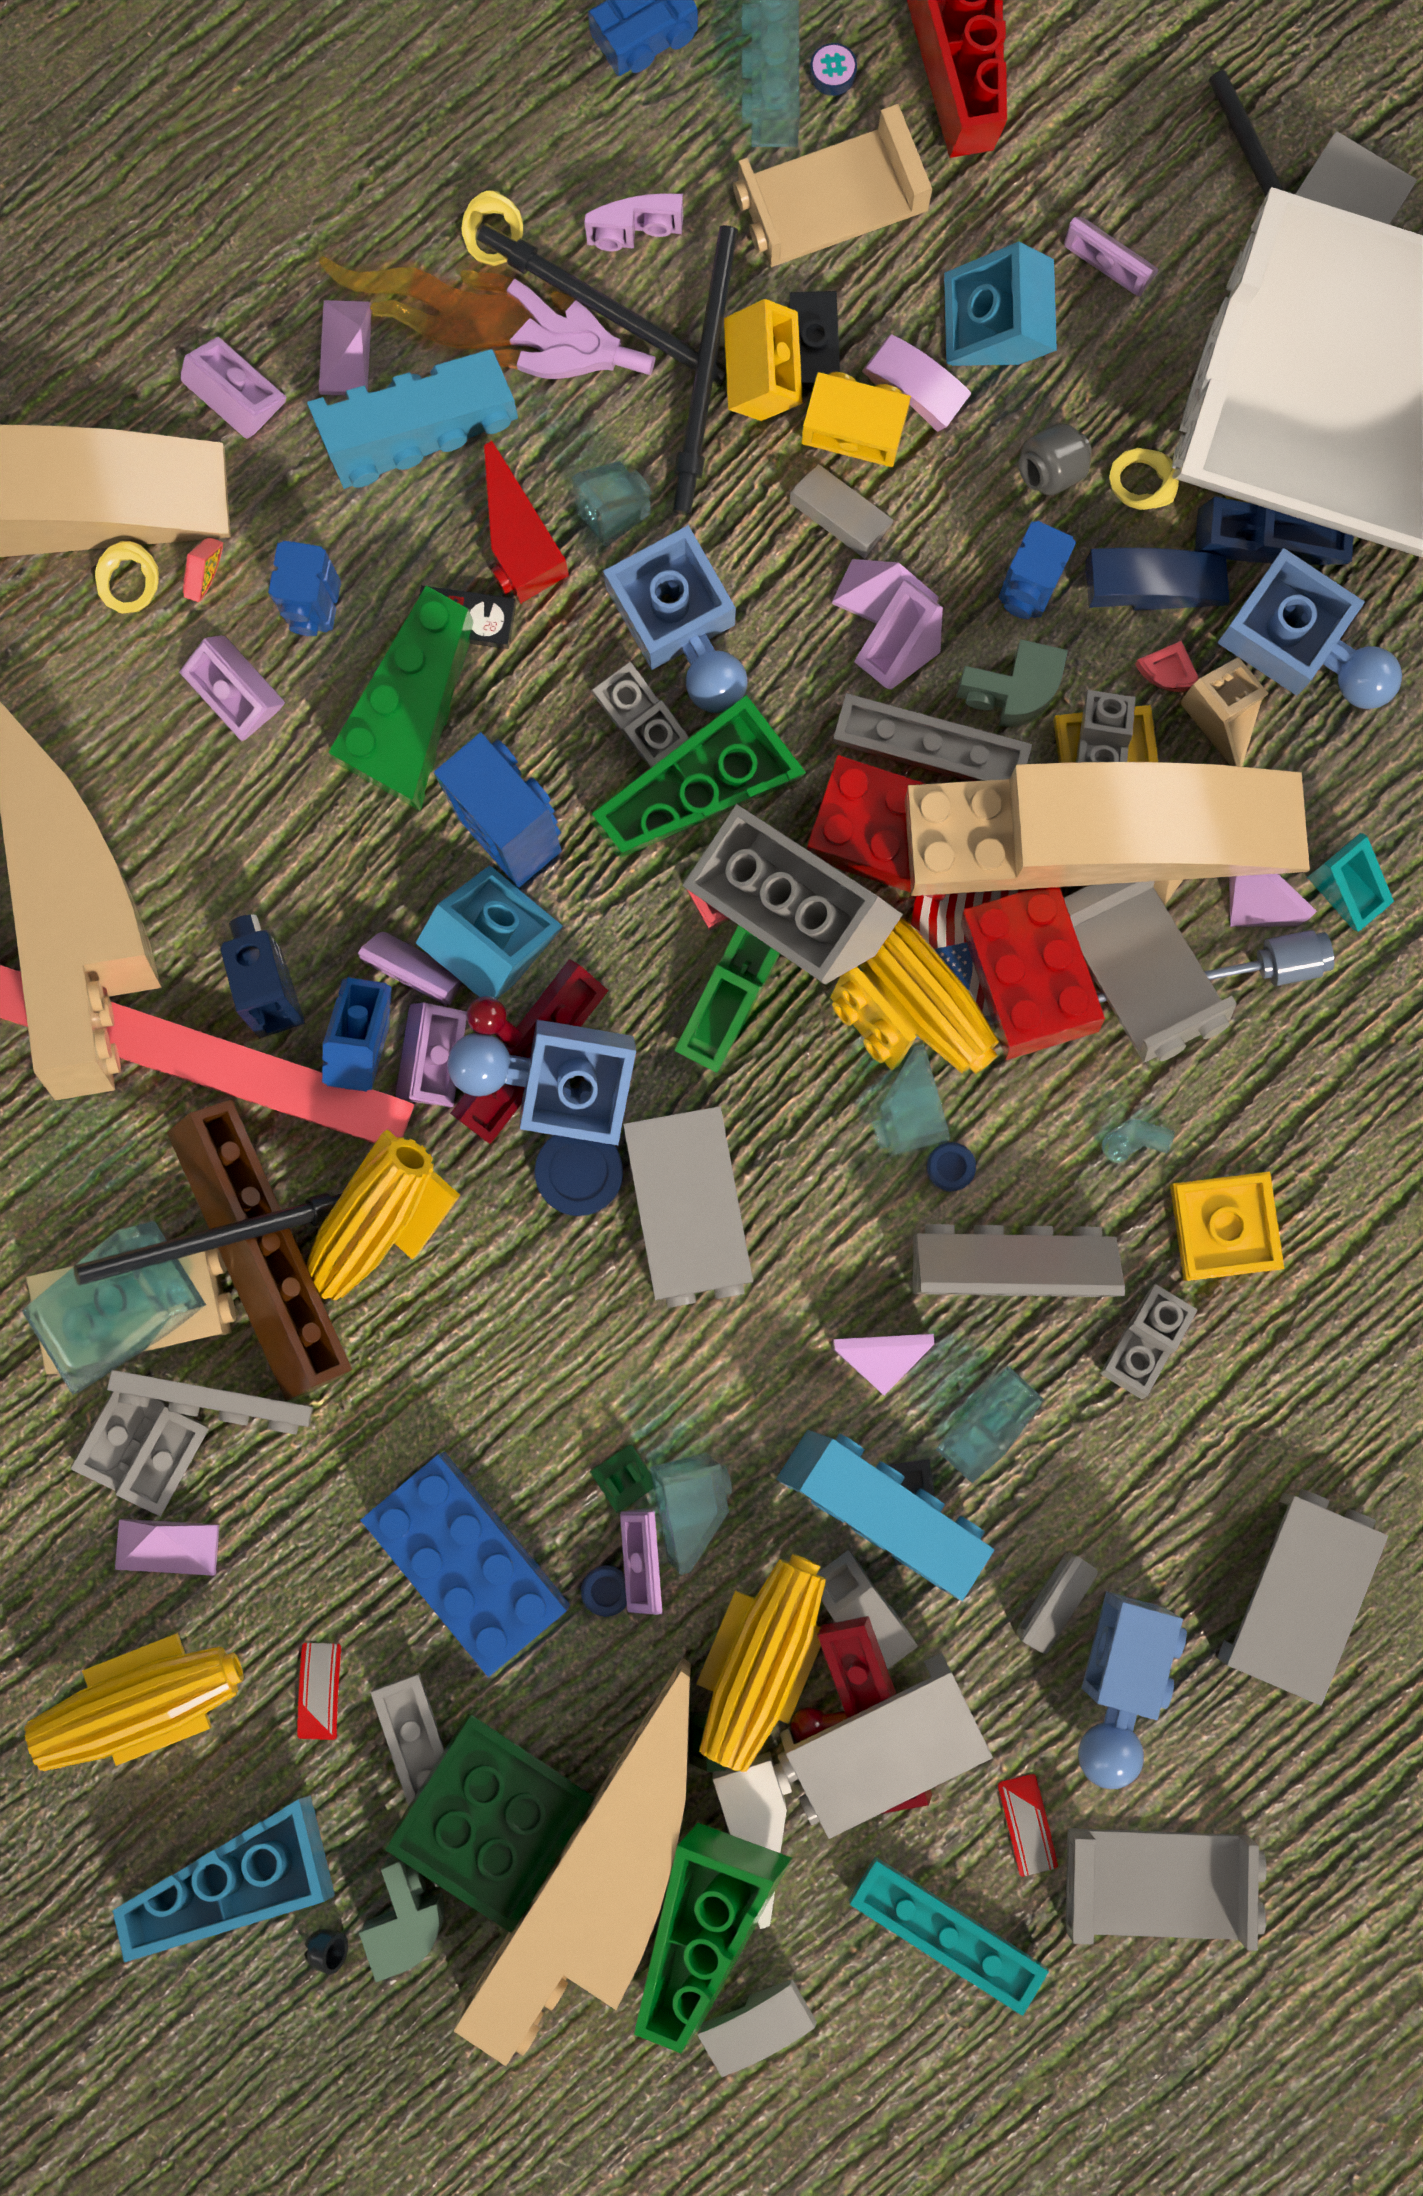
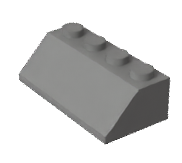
M737 804L682 885L824 984L874 957L903 915L880 897Z
M927 1224L925 1225V1234L917 1233L913 1235V1294L1058 1297L1125 1296V1284L1117 1238L1102 1236V1227H1072V1236H1053L1052 1226H1023V1235H1004V1226L974 1225V1234H955V1225Z

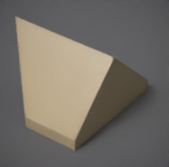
M1237 657L1198 679L1183 697L1180 704L1229 765L1242 767L1261 701L1269 693L1244 662Z

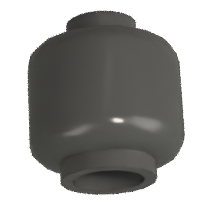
M1064 423L1055 424L1024 442L1019 459L1020 475L1029 488L1037 490L1044 495H1056L1087 476L1090 469L1091 445L1087 437L1072 426Z

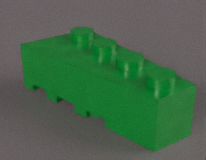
M427 585L425 586L328 752L339 766L419 811L422 809L430 772L433 771L436 761V751L442 730L446 726L451 710L450 703L455 685L459 681L470 644L469 636L474 621L468 608Z
M745 695L591 814L590 822L620 859L731 811L736 804L742 806L799 781L806 772L749 697Z
M697 1823L677 1845L634 2035L678 2053L683 2052L702 2026L788 1868L792 1857Z

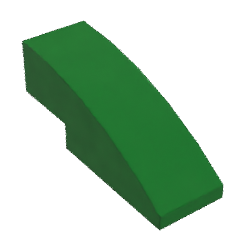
M738 925L674 1051L718 1073L766 984L780 953Z

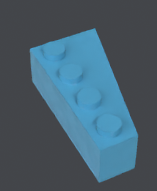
M493 349L434 365L429 377L422 378L420 375L410 374V372L392 377V382L387 388L377 392H367L365 385L346 390L347 400L327 406L323 397L308 401V407L343 488L368 486L375 482L380 474L395 468L399 470L412 468L418 465L424 456L439 450L443 452L456 450L462 447L467 442V439L483 432L486 434L498 433L506 429L511 424V421L518 419L514 398Z
M807 1430L776 1480L789 1489L806 1495L812 1499L811 1503L842 1523L846 1522L852 1526L851 1529L880 1549L887 1550L893 1558L947 1594L963 1601L995 1550L981 1540L985 1532L962 1516H959L956 1522L942 1514L941 1511L945 1504L920 1488L915 1495L901 1486L905 1477L882 1461H879L877 1466L874 1467L860 1458L865 1449L848 1437L839 1433L834 1440L833 1438Z
M311 1795L294 1801L219 1848L197 1859V1861L112 1910L124 1962L316 1905L334 1897L333 1884Z

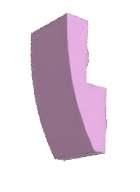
M664 193L629 197L585 214L587 245H595L597 248L605 251H618L622 247L634 248L635 231H644L646 234L655 237H665L671 233L682 234L683 194Z
M892 334L885 339L862 370L875 385H892L900 389L902 394L911 396L909 405L937 432L949 425L972 393L932 358Z

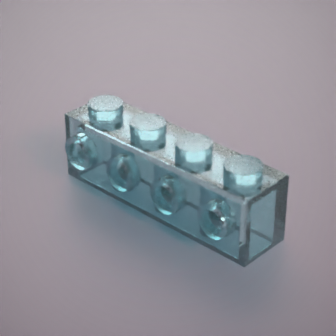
M751 0V3H742V34H751V48H742V79H751V93H742V123H751V147H798L800 120L799 0Z

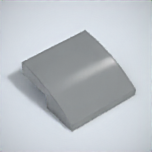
M112 1391L73 1460L71 1470L116 1491L117 1496L161 1517L209 1427L190 1415L169 1412V1404L163 1400L150 1398L148 1407H141L118 1402L120 1392Z

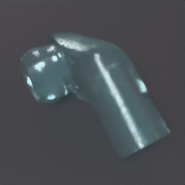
M1132 1118L1106 1134L1102 1141V1149L1106 1158L1113 1163L1126 1161L1129 1155L1141 1147H1147L1167 1154L1173 1143L1175 1131Z

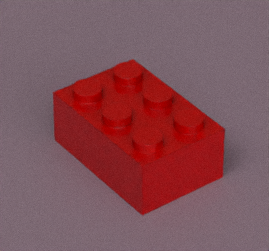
M838 755L807 845V850L834 868L911 893L905 796L908 785H922L926 783ZM946 894L923 896L943 902Z
M1060 887L1029 889L963 910L961 927L1005 1060L1100 1031L1105 1016Z

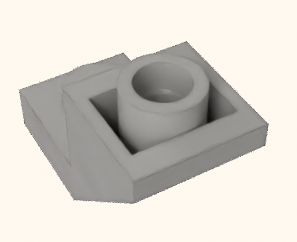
M849 1550L818 1572L817 1575L826 1579L821 1600L835 1622L869 1616L887 1669L918 1647L895 1610L878 1593L856 1557Z

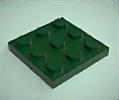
M467 1714L382 1848L512 1934L595 1797L473 1715Z

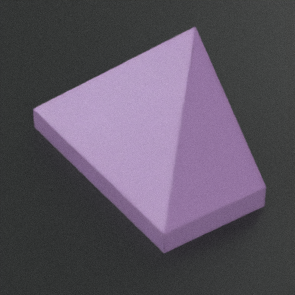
M324 300L319 378L320 395H345L346 390L364 385L368 392L371 302Z
M852 559L832 604L877 624L904 580L910 581L936 603L939 597L900 563Z
M904 580L854 662L885 688L893 689L940 653L943 607L910 581Z
M1279 874L1229 877L1230 927L1300 926L1317 912Z
M934 1334L832 1339V1349L883 1395L934 1345Z
M119 1519L115 1570L216 1575L220 1525Z

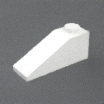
M770 1752L756 1756L747 1772L735 1771L726 1767V1771L713 1772V1782L730 1835L780 1853L787 1811L784 1795L792 1792L790 1782L781 1764L774 1765ZM775 1891L758 1921L760 1929L770 1926Z

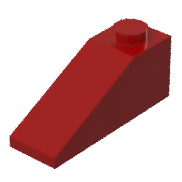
M490 441L484 445L491 549L496 566L490 570L502 592L507 594L512 591L521 604L569 576L566 559L493 441Z

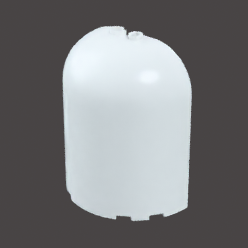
M1271 187L1251 227V231L1256 234L1251 233L1244 251H1240L1226 289L1231 291L1229 298L1225 297L1218 315H1215L1181 421L1179 431L1186 432V434L1181 435L1174 451L1172 468L1175 471L1172 477L1423 557V235Z

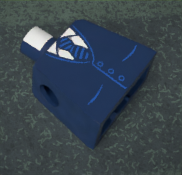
M243 915L230 921L229 927L233 940L221 944L220 950L236 1012L259 1039L306 1024L283 952L268 930H261L256 915Z

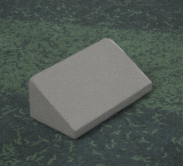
M819 464L790 492V504L864 559L894 522L892 518Z
M1066 1552L1015 1631L1017 1633L1016 1636L1041 1653H1048L1098 1574L1097 1569L1072 1552Z

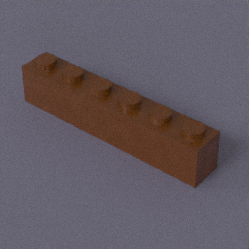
M232 1099L190 1112L167 1132L209 1229L281 1210ZM289 1228L218 1248L285 1401L327 1385L352 1370Z

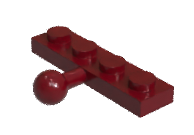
M569 959L517 1027L506 1020V1010L503 1004L498 999L490 996L479 997L470 1004L467 1010V1022L470 1028L477 1034L495 1035L504 1043L509 1055L530 1058L537 1020L581 1027L609 990L582 966ZM504 1084L499 1090L486 1096H472L465 1093L450 1114L487 1143L491 1144L522 1104L524 1087Z
M869 1616L821 1625L817 1636L844 1711L824 1714L821 1710L814 1707L800 1709L794 1714L790 1722V1732L796 1743L896 1695ZM931 1789L883 1813L929 1806L932 1797Z

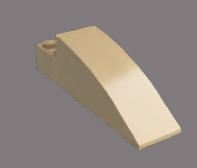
M0 425V557L108 548L120 541H131L139 545L204 540L207 537L213 539L231 537L225 447L223 443L115 429Z
M0 702V813L33 1071L54 1100L114 1091L113 1074L121 1072V1065L117 1046L115 1043L110 1044L107 1027L114 1026V1014L109 996L162 988L151 944L135 901L93 816L66 774Z
M1163 762L1019 764L1015 766L1010 779L908 785L905 796L911 896L1297 873L1310 870L1302 772L1216 764Z
M681 1658L594 1796L593 1802L512 1934L510 1932L507 1934L463 2005L454 2032L505 2066L508 2065L515 2052L522 2056L526 2054L540 2030L538 2024L544 2014L542 2012L543 2007L545 2006L551 2011L554 2009L568 1985L567 1978L617 2010L641 1962L659 1915L670 1877L686 1801L690 1662L684 1658Z

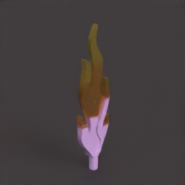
M324 256L319 259L321 267L338 284L355 292L405 295L434 307L442 315L432 316L394 300L373 302L370 305V310L374 316L393 317L410 326L426 338L441 345L461 349L516 345L529 346L541 351L534 353L513 349L494 351L497 361L502 367L517 369L546 379L570 378L600 370L613 371L615 365L647 375H651L654 368L655 356L622 347L620 339L607 332L586 307L572 297L558 291L551 293L552 303L565 317L556 314L529 287L514 278L496 273L470 270L461 271L462 281L466 285L500 294L478 295L453 288L433 275L417 268L398 267L381 271L355 272L339 266Z

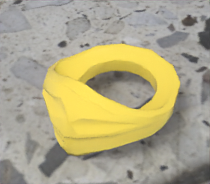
M488 190L481 192L470 201L463 215L461 229L468 252L478 262L497 266L507 262L508 259L499 253H485L477 246L476 232L482 223L483 216L492 213L504 215L505 221L511 228V238L515 241L523 238V220L520 211L510 199L497 191Z
M1135 448L1123 452L1113 461L1109 475V482L1113 493L1124 504L1139 510L1167 506L1174 501L1179 487V480L1172 477L1175 471L1172 468V459L1162 452L1149 449ZM1133 463H1144L1154 468L1158 477L1163 482L1154 494L1137 495L1123 487L1120 482L1121 472Z
M120 541L108 547L99 558L95 570L98 595L106 606L121 614L139 612L152 601L159 584L158 566L152 555L143 546L131 541ZM133 560L141 564V571L146 577L145 590L138 600L123 603L112 595L109 581L112 572L119 567L121 561Z

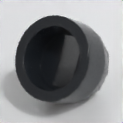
M331 1929L314 1931L305 1942V1947L308 1948L304 1953L306 1962L315 1970L332 1975L342 1967L348 1953V1939L346 1935Z

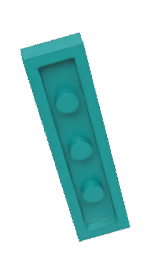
M876 1856L849 1898L851 1906L1022 2016L1049 1973L1047 1966Z

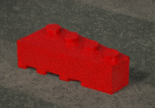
M907 0L949 158L994 151L1007 122L1006 62H1004L1006 21H1003V0Z

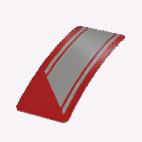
M303 1643L297 1719V1736L300 1739L335 1740L337 1738L338 1691L342 1649L340 1644Z
M1030 1774L999 1782L997 1786L1019 1875L1024 1877L1056 1869L1058 1862L1036 1775Z

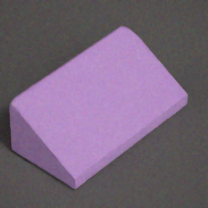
M1074 217L1070 222L1063 244L1065 245L1064 247L1134 295L1140 297L1157 275L1159 269L1085 218Z
M219 337L185 355L180 376L181 381L246 439L254 435L286 401L287 397Z
M222 635L204 638L179 671L241 741L251 736L275 715L285 703L236 647Z
M386 932L376 934L358 952L360 959L365 964L445 1006L451 1004L462 984L457 977L430 955Z
M428 1003L410 1005L396 1098L438 1106H454L456 1086L449 1076L447 1061L454 1044L464 1037L467 1011Z
M652 1508L621 1511L620 1520L627 1610L631 1613L662 1614L655 1511Z

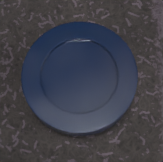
M554 1135L544 1144L538 1154L535 1164V1180L540 1194L554 1209L571 1216H588L603 1210L615 1199L623 1181V1164L618 1150L612 1144Z

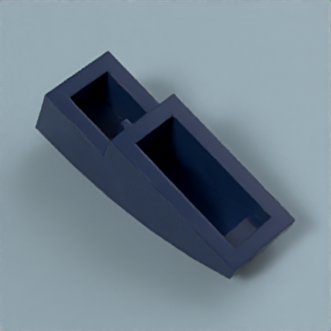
M1213 497L1198 508L1195 551L1226 556L1228 560L1273 563L1282 549L1285 548L1309 565L1348 564L1352 562L1354 536L1256 504Z
M1099 548L1091 549L1085 561L1089 608L1133 605V611L1228 606L1230 603L1226 556L1178 549Z

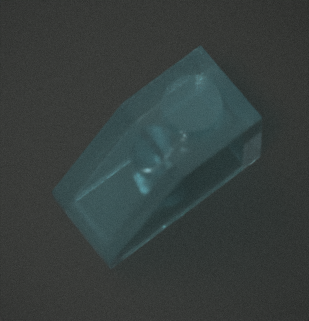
M621 461L580 471L571 477L577 512L605 548L651 514L649 495L652 492L649 485L638 471L634 470L629 473Z
M924 1044L913 1048L877 1111L879 1119L872 1121L878 1148H887L890 1158L944 1144L951 1139Z
M1007 1366L959 1417L939 1443L936 1450L973 1483L1006 1455L1044 1399Z
M708 1453L650 1467L667 1560L680 1575L692 1571L729 1513L726 1495L732 1493V1485L728 1470L725 1465L720 1466V1463Z

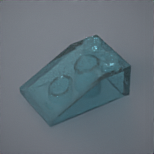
M155 1221L117 1230L76 1265L167 1240ZM175 1259L80 1286L77 1284L73 1268H71L27 1305L22 1312L70 1392L74 1395L173 1332L202 1309L206 1303L180 1261Z

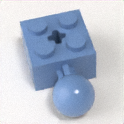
M689 525L603 571L606 590L651 670L684 653L690 663L686 675V689L690 699L700 709L710 713H723L744 697L748 683L744 666L730 653L715 651L709 640L735 626L736 607ZM669 594L672 599L678 598V601L675 603L662 602V596Z
M1285 548L1279 553L1218 641V644L1296 696L1309 684L1322 664L1338 674V684L1344 698L1352 705L1363 709L1379 708L1390 702L1398 693L1402 682L1400 664L1392 653L1375 646L1355 650L1340 640L1365 601ZM1287 618L1295 623L1293 627L1285 622Z
M537 1020L530 1058L509 1055L505 1045L492 1035L473 1033L462 1037L454 1044L448 1056L447 1068L454 1085L464 1093L472 1096L490 1095L499 1090L504 1084L524 1087L520 1109L521 1130L618 1145L636 1055L634 1036ZM583 1076L586 1081H581L579 1088H571L569 1078Z
M1108 1591L1105 1594L1082 1684V1689L1097 1704L1107 1706L1104 1722L1090 1728L1082 1737L1078 1749V1760L1083 1773L1092 1783L1105 1789H1119L1131 1784L1142 1770L1144 1751L1139 1738L1133 1732L1136 1717L1140 1715L1158 1721L1160 1709L1168 1708L1174 1689V1680L1168 1677L1173 1658L1179 1659L1183 1653L1187 1631L1185 1628H1181L1183 1618L1168 1609Z

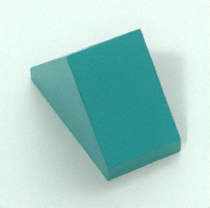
M1359 833L1307 876L1310 882L1347 924L1357 932L1362 930L1394 902L1368 836L1363 833Z

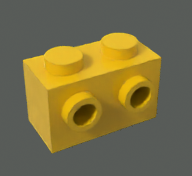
M763 299L725 317L724 334L728 410L763 421L803 404L798 312Z
M818 372L803 425L802 444L893 468L911 396L902 394L900 389L892 385L877 384L874 387L856 382L852 376L845 373L832 372L828 375Z

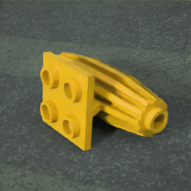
M902 917L877 954L860 964L863 972L857 966L841 975L830 998L833 1000V1009L840 1020L848 1026L853 1024L864 1037V1046L872 1058L879 1063L885 1062L891 1071L900 1065L917 1036L961 1073L970 1068L977 1074L998 1056L993 1048L999 1043V1040L969 990L920 932Z
M388 1129L380 1135L320 1227L308 1257L306 1267L320 1298H331V1300L343 1298L379 1266L393 1244L397 1245L413 1260L418 1256L458 1200L460 1194L433 1171L434 1164H431L432 1156L426 1152V1148L423 1145H418L412 1139L397 1138Z
M792 1554L789 1562L782 1559L778 1560L755 1598L740 1591H734L696 1682L697 1685L713 1691L699 1750L708 1759L732 1770L747 1772L778 1720L789 1724L821 1647L817 1636L821 1626L816 1625L826 1579L817 1575L820 1569L819 1564Z
M173 1634L82 1670L87 1688L80 1690L28 1721L24 1729L26 1731L25 1741L34 1764L41 1771L104 1759L109 1756L113 1757L115 1766L212 1728L207 1712L237 1695V1684L244 1681L241 1663L234 1652L227 1654L225 1649L220 1646L185 1653L179 1634Z

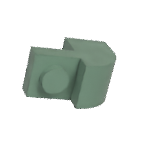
M1020 640L1014 653L1010 676L965 666L959 681L956 697L965 699L968 706L980 710H993L994 706L1001 707L1002 712L998 726L1017 727L1030 723L1048 708L1061 683L1068 650Z
M395 1856L387 1858L381 1868L394 1910L366 1920L359 1932L375 1982L403 1973L418 1965L431 1951L441 1930L445 1914L442 1892L423 1899L421 1894L426 1892L424 1875Z

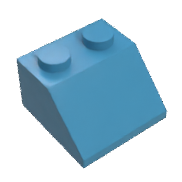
M1016 242L944 273L947 364L952 366L1020 365L1057 351L1053 258L1021 242Z
M489 865L437 904L416 944L479 997L490 996L498 999L521 978L563 926Z

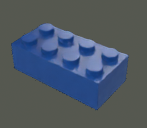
M480 732L437 768L434 774L456 818L519 888L562 852L558 840L561 831L556 826L558 821L553 815L555 811L549 804L551 799L533 777L524 782L520 777L522 773L516 766L518 761L510 750L499 739L491 744Z
M446 1452L435 1456L360 1519L488 1678L562 1616L570 1606V1603Z

